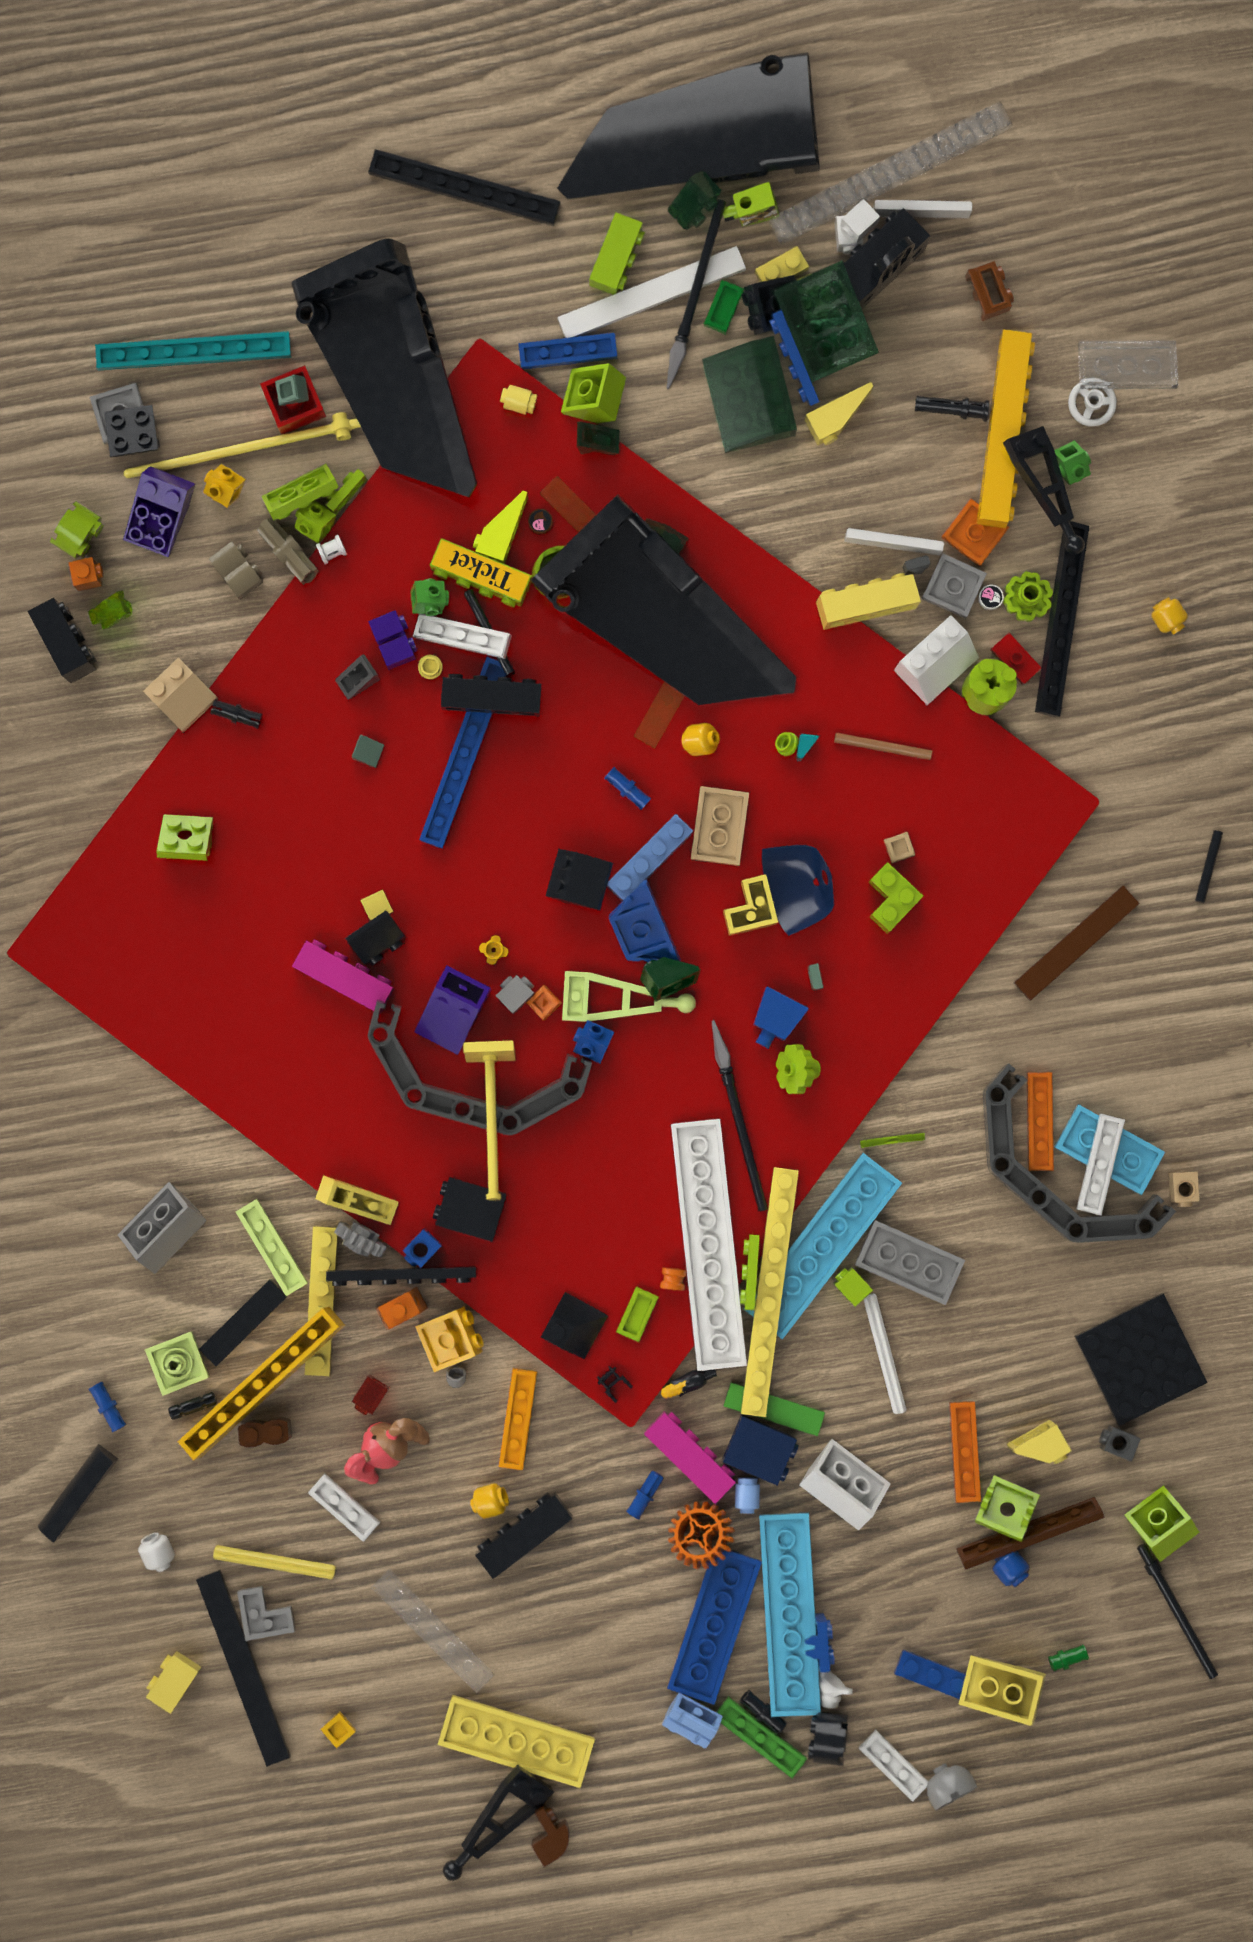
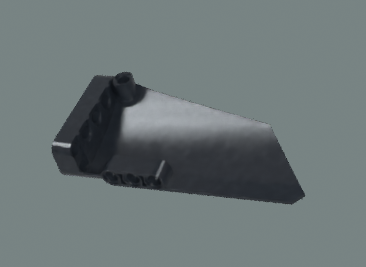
M808 52L780 57L768 55L760 62L738 67L608 108L580 149L557 189L570 200L696 181L699 184L707 185L757 178L767 175L770 171L793 169L795 174L820 171ZM771 65H778V66H779V69H778L777 72H775V73H768V72H767L768 68H769Z

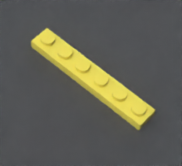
M313 1226L308 1321L322 1308L330 1307L334 1311L335 1286H332V1281L326 1282V1271L336 1270L338 1235L334 1231L337 1227ZM332 1338L305 1362V1375L330 1376Z

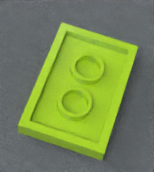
M324 464L261 497L274 521L288 517L292 511L298 508L308 507L313 503V500L321 496L327 497L333 494L339 486L327 464Z

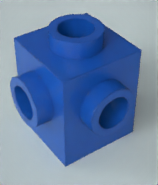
M587 1020L584 1028L579 1027L573 1038V1041L577 1042L573 1052L600 1064L614 1032Z

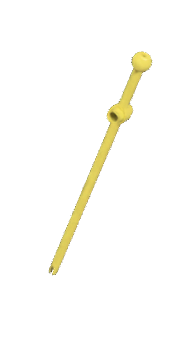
M340 412L332 415L333 422L328 425L128 468L124 471V476L126 478L141 476V473L150 466L165 471L329 434H335L338 441H344L351 438L350 432L352 429L360 428L361 426L357 418L350 420L347 418L346 413Z

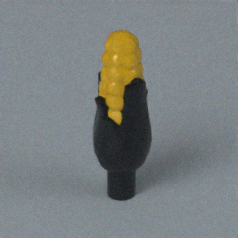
M715 1369L705 1371L692 1370L677 1379L670 1380L671 1383L662 1388L661 1395L664 1398H671L677 1395L681 1397L686 1393L702 1388L706 1385L707 1380L716 1377L717 1373Z

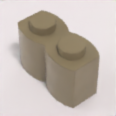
M231 541L211 556L209 560L238 599L241 600L263 583L259 578L263 574L255 563L250 566L245 558L248 554L240 544L235 546Z

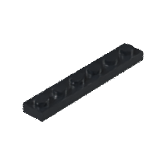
M476 1267L326 1271V1282L332 1281V1286H347V1281H357V1285H372V1280H382V1285L397 1284V1280L407 1279V1284H421L422 1279H432V1283H446V1278H456V1283L471 1282V1278H476Z

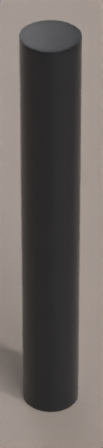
M1213 830L1195 899L1199 903H1205L1223 835L1221 831Z

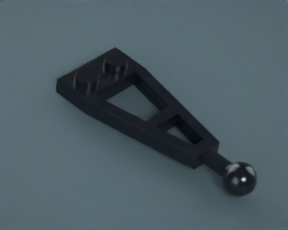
M1044 426L1004 441L1003 444L1014 467L1054 527L1061 526L1066 537L1065 548L1067 552L1074 555L1081 553L1085 543L1082 537L1075 535L1069 522L1074 519L1053 445ZM1043 454L1052 485L1043 488L1025 460ZM1055 493L1060 513L1048 495Z
M517 1764L501 1782L461 1844L464 1851L456 1860H450L445 1863L443 1867L445 1878L450 1881L458 1880L463 1872L462 1867L472 1856L479 1859L531 1817L535 1810L541 1807L554 1793L552 1787ZM509 1792L527 1803L503 1824L493 1819L494 1814ZM486 1827L493 1831L475 1845Z

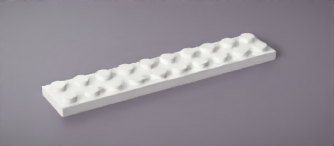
M720 1119L671 1124L697 1371L747 1366Z

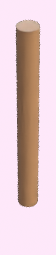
M841 733L835 734L834 742L927 760H931L932 750Z

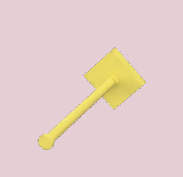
M514 1042L463 1043L466 1062L485 1063L489 1194H486V1200H501V1194L498 1190L495 1062L515 1061Z

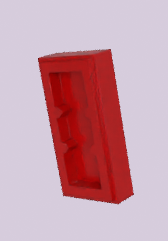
M1010 633L990 649L1000 661L1015 670L1016 679L1022 685L1042 668Z

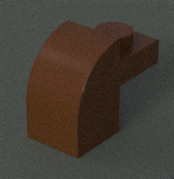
M544 1803L535 1810V1815L545 1829V1832L532 1840L531 1847L542 1865L546 1867L559 1859L566 1851L569 1842V1826L566 1819L557 1824L558 1817L552 1807L547 1808Z

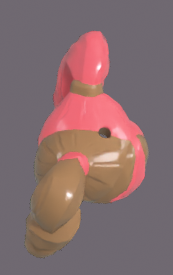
M409 1418L398 1419L392 1425L386 1422L372 1424L363 1435L361 1453L354 1454L348 1459L344 1467L345 1474L358 1481L376 1484L378 1483L379 1476L375 1468L390 1469L397 1466L408 1453L407 1441L427 1445L430 1442L429 1433L421 1424Z

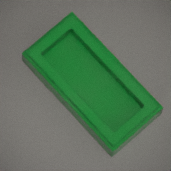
M721 280L703 326L726 335L744 288Z

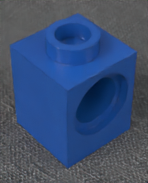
M424 1228L403 1250L406 1254L404 1259L414 1268L416 1265L421 1268L440 1249L442 1244ZM417 1243H424L427 1246L428 1252L426 1256L420 1257L416 1255L414 1248Z

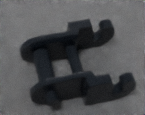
M608 1366L609 1371L601 1378L597 1376L599 1380L597 1383L599 1385L603 1384L607 1389L605 1393L616 1403L618 1400L611 1394L610 1389L621 1380L630 1389L633 1386L623 1375L620 1377L615 1372L617 1370L615 1367ZM614 1374L617 1378L607 1385L605 1381Z

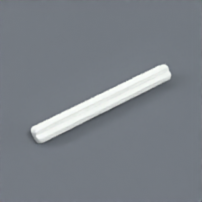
M872 1293L863 1300L894 1414H901L906 1412V1406L877 1296Z

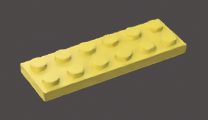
M452 1695L437 1745L515 1768L518 1764L532 1774L581 1788L595 1738Z

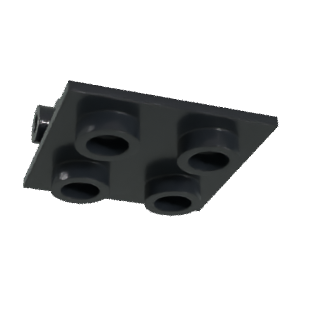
M153 405L104 412L110 458L156 451L160 448L159 439L156 434Z

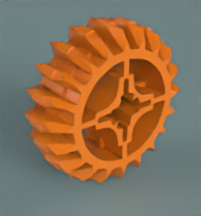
M704 1501L702 1507L699 1502H694L693 1509L690 1505H685L686 1513L684 1514L679 1510L677 1515L680 1519H671V1522L676 1525L675 1528L668 1529V1532L674 1534V1537L668 1539L669 1543L675 1544L671 1551L673 1553L679 1552L676 1559L679 1561L684 1560V1565L688 1567L693 1563L694 1569H699L701 1564L704 1569H709V1561L713 1566H717L718 1561L716 1558L719 1557L721 1560H725L726 1557L723 1551L731 1552L732 1550L727 1546L728 1542L733 1543L735 1540L728 1536V1534L735 1532L733 1527H727L731 1524L732 1520L724 1518L726 1511H718L719 1506L716 1504L710 1507L707 1501ZM711 1516L716 1523L703 1526L697 1517ZM690 1524L691 1531L684 1537L685 1529ZM700 1530L705 1532L703 1534V1541L698 1539V1537L700 1536ZM719 1531L717 1544L713 1548L712 1539ZM700 1545L706 1554L693 1555L688 1551L687 1547Z

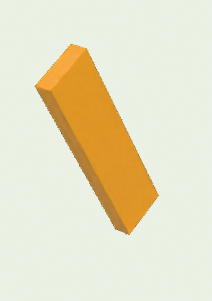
M512 1369L499 1467L523 1470L537 1371Z

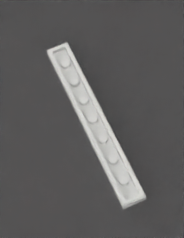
M737 246L710 257L702 288L746 270ZM699 261L557 317L565 338L582 336L690 293Z

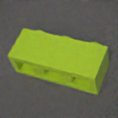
M615 212L590 275L589 286L612 295L617 294L619 289H624L628 276H625L628 267H633L636 259L635 247L636 245L641 246L645 236V232L642 231L643 222Z

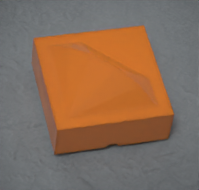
M545 985L526 1002L542 1020H546L562 1004Z

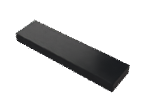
M269 1279L199 1350L215 1366H218L288 1296Z

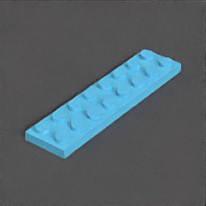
M864 1153L860 1155L788 1249L777 1336L782 1340L902 1184L901 1181ZM745 1310L752 1317H754L753 1310Z
M809 1512L759 1515L771 1717L817 1715L821 1713L818 1659H813L805 1654V1651L815 1648L814 1645L805 1644V1639L812 1635H817Z

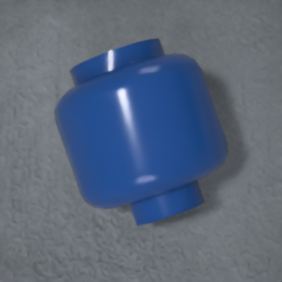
M1018 1551L994 1559L996 1563L992 1570L1007 1587L1013 1585L1015 1588L1029 1576V1564Z

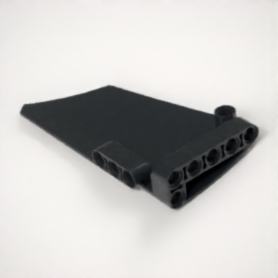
M390 238L381 239L293 280L291 285L298 305L296 318L300 323L308 326L381 467L470 497L477 486V480L427 303L422 293L418 291L406 246Z
M619 494L530 580L548 598L555 609L566 612L698 705L795 692L796 676L675 549L656 530L653 531ZM566 593L569 595L571 602L568 606L559 604L557 600L559 594Z

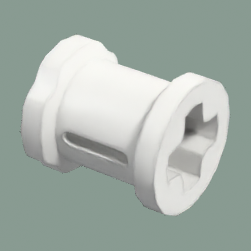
M336 535L335 539L322 545L320 543L316 544L324 564H327L330 559L339 555H347L339 535Z

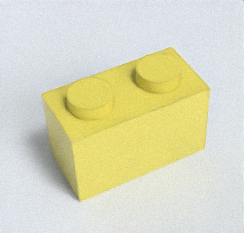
M178 1651L173 1656L167 1655L160 1666L163 1669L159 1678L154 1675L146 1687L149 1690L146 1698L170 1714L201 1669V1666Z

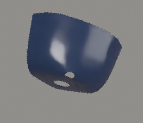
M808 845L762 849L763 874L767 876L777 919L787 935L790 936L827 917L834 907L831 872L819 851ZM823 870H824V871L826 872V874H827V877H828V885H826V884L824 883V881H823V877H822V871H823ZM817 878L819 886L814 885L813 880Z

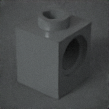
M1109 1425L1107 1430L1104 1429L1102 1431L1099 1443H1101L1100 1448L1104 1451L1132 1462L1141 1438ZM1117 1436H1122L1124 1439L1122 1447L1115 1449L1112 1445L1113 1439Z

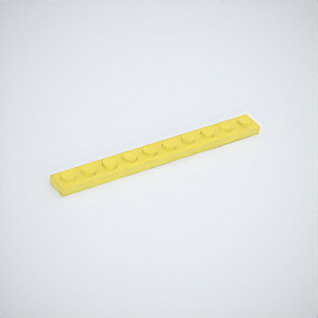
M776 1167L773 1169L741 1414L766 1417L798 1170Z

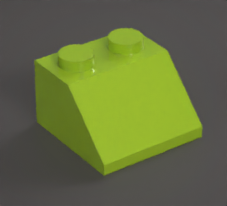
M610 363L572 369L561 413L594 423L616 421L626 377Z
M1164 1485L1124 1514L1159 1562L1200 1533L1191 1517Z

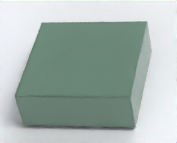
M819 965L808 966L807 970L812 990L822 989L823 983Z

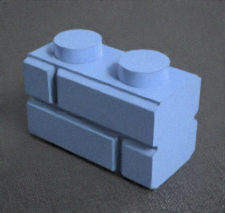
M678 1693L669 1706L662 1725L671 1732L677 1733L690 1740L693 1744L706 1749L718 1731L722 1715Z

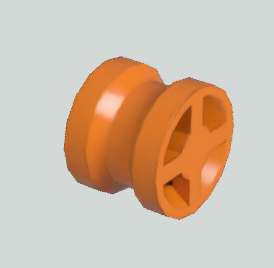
M662 1268L664 1280L661 1282L660 1288L684 1291L683 1278L686 1276L687 1270Z

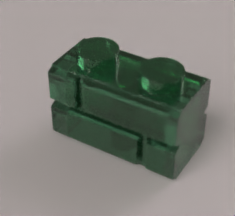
M705 171L691 176L668 207V213L674 219H677L678 224L684 230L694 226L696 228L701 226L707 219L705 216L706 212L712 211L719 203L717 198L722 190L715 182L711 181L712 179Z

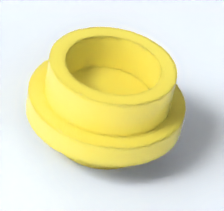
M426 655L418 663V670L421 676L430 680L437 678L443 669L441 660L435 655Z

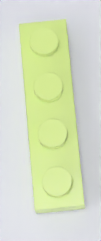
M256 1199L237 1210L236 1214L284 1294L288 1296L308 1284L259 1200Z

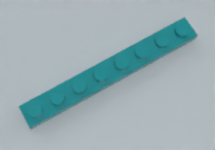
M289 331L95 344L96 368L98 371L292 358Z

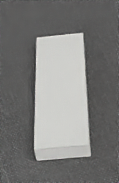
M326 1474L308 1492L309 1495L363 1542L380 1524L378 1519Z
M877 1730L859 1746V1749L912 1802L927 1788L928 1780Z

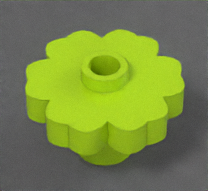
M1026 571L1021 577L1013 576L1004 588L1007 595L1003 599V604L1006 606V611L1009 614L1016 613L1018 621L1032 622L1036 616L1041 618L1052 605L1049 600L1053 595L1050 583L1047 580L1040 581L1038 573ZM1024 594H1029L1031 600L1027 599Z
M802 1044L786 1045L785 1052H780L776 1061V1067L779 1070L776 1078L780 1087L786 1089L788 1094H804L806 1087H811L813 1080L820 1075L821 1067L819 1062L813 1059L810 1050H804Z

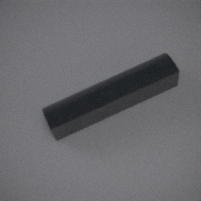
M100 1444L96 1446L38 1525L39 1530L53 1543L62 1536L118 1460L116 1456Z

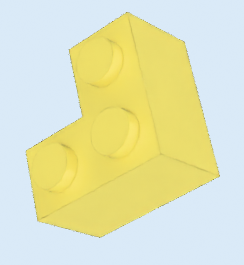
M766 874L742 880L741 885L746 905L723 911L729 936L778 923Z

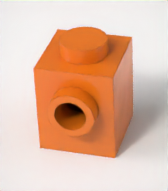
M93 557L68 562L73 586L78 591L102 586L103 569L101 563H97Z

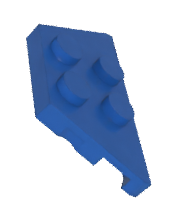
M644 880L609 914V921L625 958L628 961L644 960L649 962L666 957L681 961L647 880Z

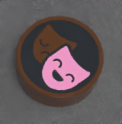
M536 509L529 515L528 524L532 532L542 535L551 530L553 520L547 510Z

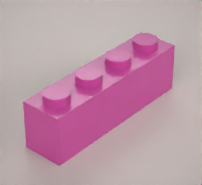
M315 939L312 943L305 941L292 967L373 1011L377 1000L387 1004L394 991V988L390 986L392 981L381 975H378L377 979L368 974L370 969L359 963L355 967L347 963L348 957L335 951L334 955L325 951L327 946ZM380 1007L379 1014L382 1013L384 1008Z
M663 1411L644 1431V1435L716 1504L736 1483L733 1478L735 1473L726 1464L721 1467L715 1461L717 1455L709 1447L703 1449L697 1443L700 1439L690 1429L686 1432L680 1426L682 1421L673 1412L668 1415Z

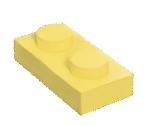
M798 246L756 268L755 273L760 282L791 275L796 277L807 271L809 265Z

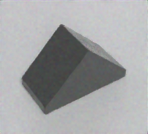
M364 654L357 658L335 679L348 700L380 680Z

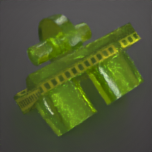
M123 590L115 592L95 608L88 611L93 625L101 624L103 630L109 629L122 619L130 617L132 606L129 601L124 599L125 594Z

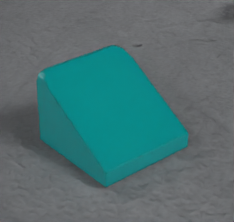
M801 734L799 736L797 761H801L819 736Z

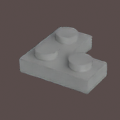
M263 1586L237 1591L245 1641L296 1631L292 1606L267 1610Z

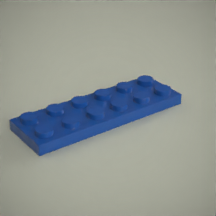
M732 1550L731 1552L723 1551L726 1557L725 1560H721L719 1557L716 1558L718 1561L717 1566H713L709 1561V1569H706L667 1686L669 1690L713 1705L715 1704L762 1563L761 1560Z

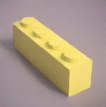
M900 573L892 576L889 580L882 581L881 578L869 581L867 585L851 584L846 586L844 590L836 591L835 589L823 591L816 604L823 629L825 630L913 610L918 607L921 600L914 575L905 576V573Z

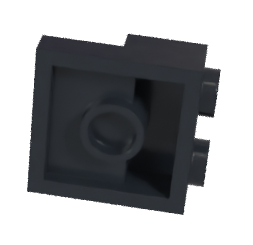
M795 275L744 287L745 292L742 293V301L749 308L748 326L750 330H754L755 335L773 331L769 321L772 320L771 314L782 310L788 327L805 323Z

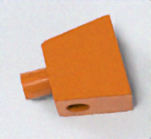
M415 1287L375 1309L386 1330H389L422 1313L428 1307L418 1287Z

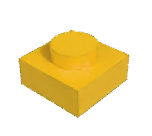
M341 1711L320 1729L336 1749L356 1732V1729Z

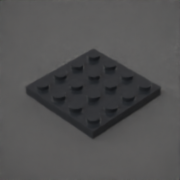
M1164 1293L1074 1336L1118 1426L1208 1383Z

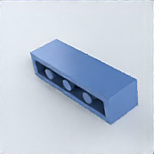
M675 814L608 881L607 887L623 901L693 834V830Z

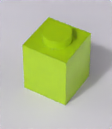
M852 1267L848 1270L843 1268L834 1277L837 1281L833 1284L854 1307L873 1291Z

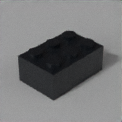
M53 597L27 611L62 677L68 682L73 683L97 670L93 664L97 660L91 649L83 645L82 642L85 641V637L79 627L77 628L74 623L72 624L71 620L74 617L68 606H65L63 602L59 603Z

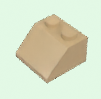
M179 657L143 691L183 733L213 705L215 699L218 700V697Z

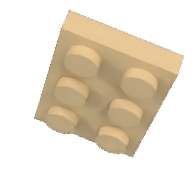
M700 786L691 860L734 866L740 865L749 798L748 792Z

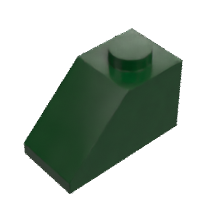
M663 957L657 961L651 960L647 962L643 967L640 980L655 1002L697 983L700 968L696 965Z

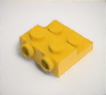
M464 1306L415 1326L434 1372L483 1352V1339L479 1333H475L472 1326L474 1324L473 1314L469 1310L466 1311Z

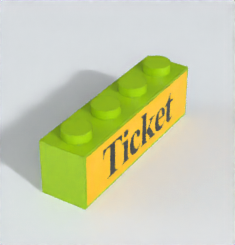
M442 538L430 563L431 570L434 571L433 574L445 580L448 577L457 580L456 584L467 589L470 586L479 589L478 593L488 598H492L493 595L502 599L501 602L510 607H515V605L522 606L531 585L532 575Z

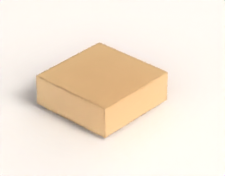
M908 832L884 839L891 863L915 856Z

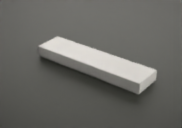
M876 200L873 209L880 217H888L892 212L896 211L898 213L904 208L912 217L969 218L972 212V202Z
M852 528L847 529L844 540L847 543L939 556L943 552L944 546L943 541Z
M419 614L413 637L506 659L512 635L435 616Z
M1105 1114L1099 1115L1077 1203V1210L1102 1215L1125 1122L1124 1119Z

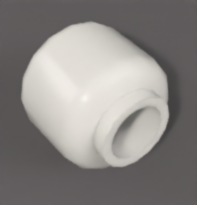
M152 1533L144 1537L138 1548L146 1569L157 1570V1572L169 1568L170 1562L175 1557L168 1537L159 1535V1533Z

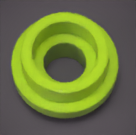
M792 732L781 733L775 742L777 751L783 756L792 755L798 747L799 739Z

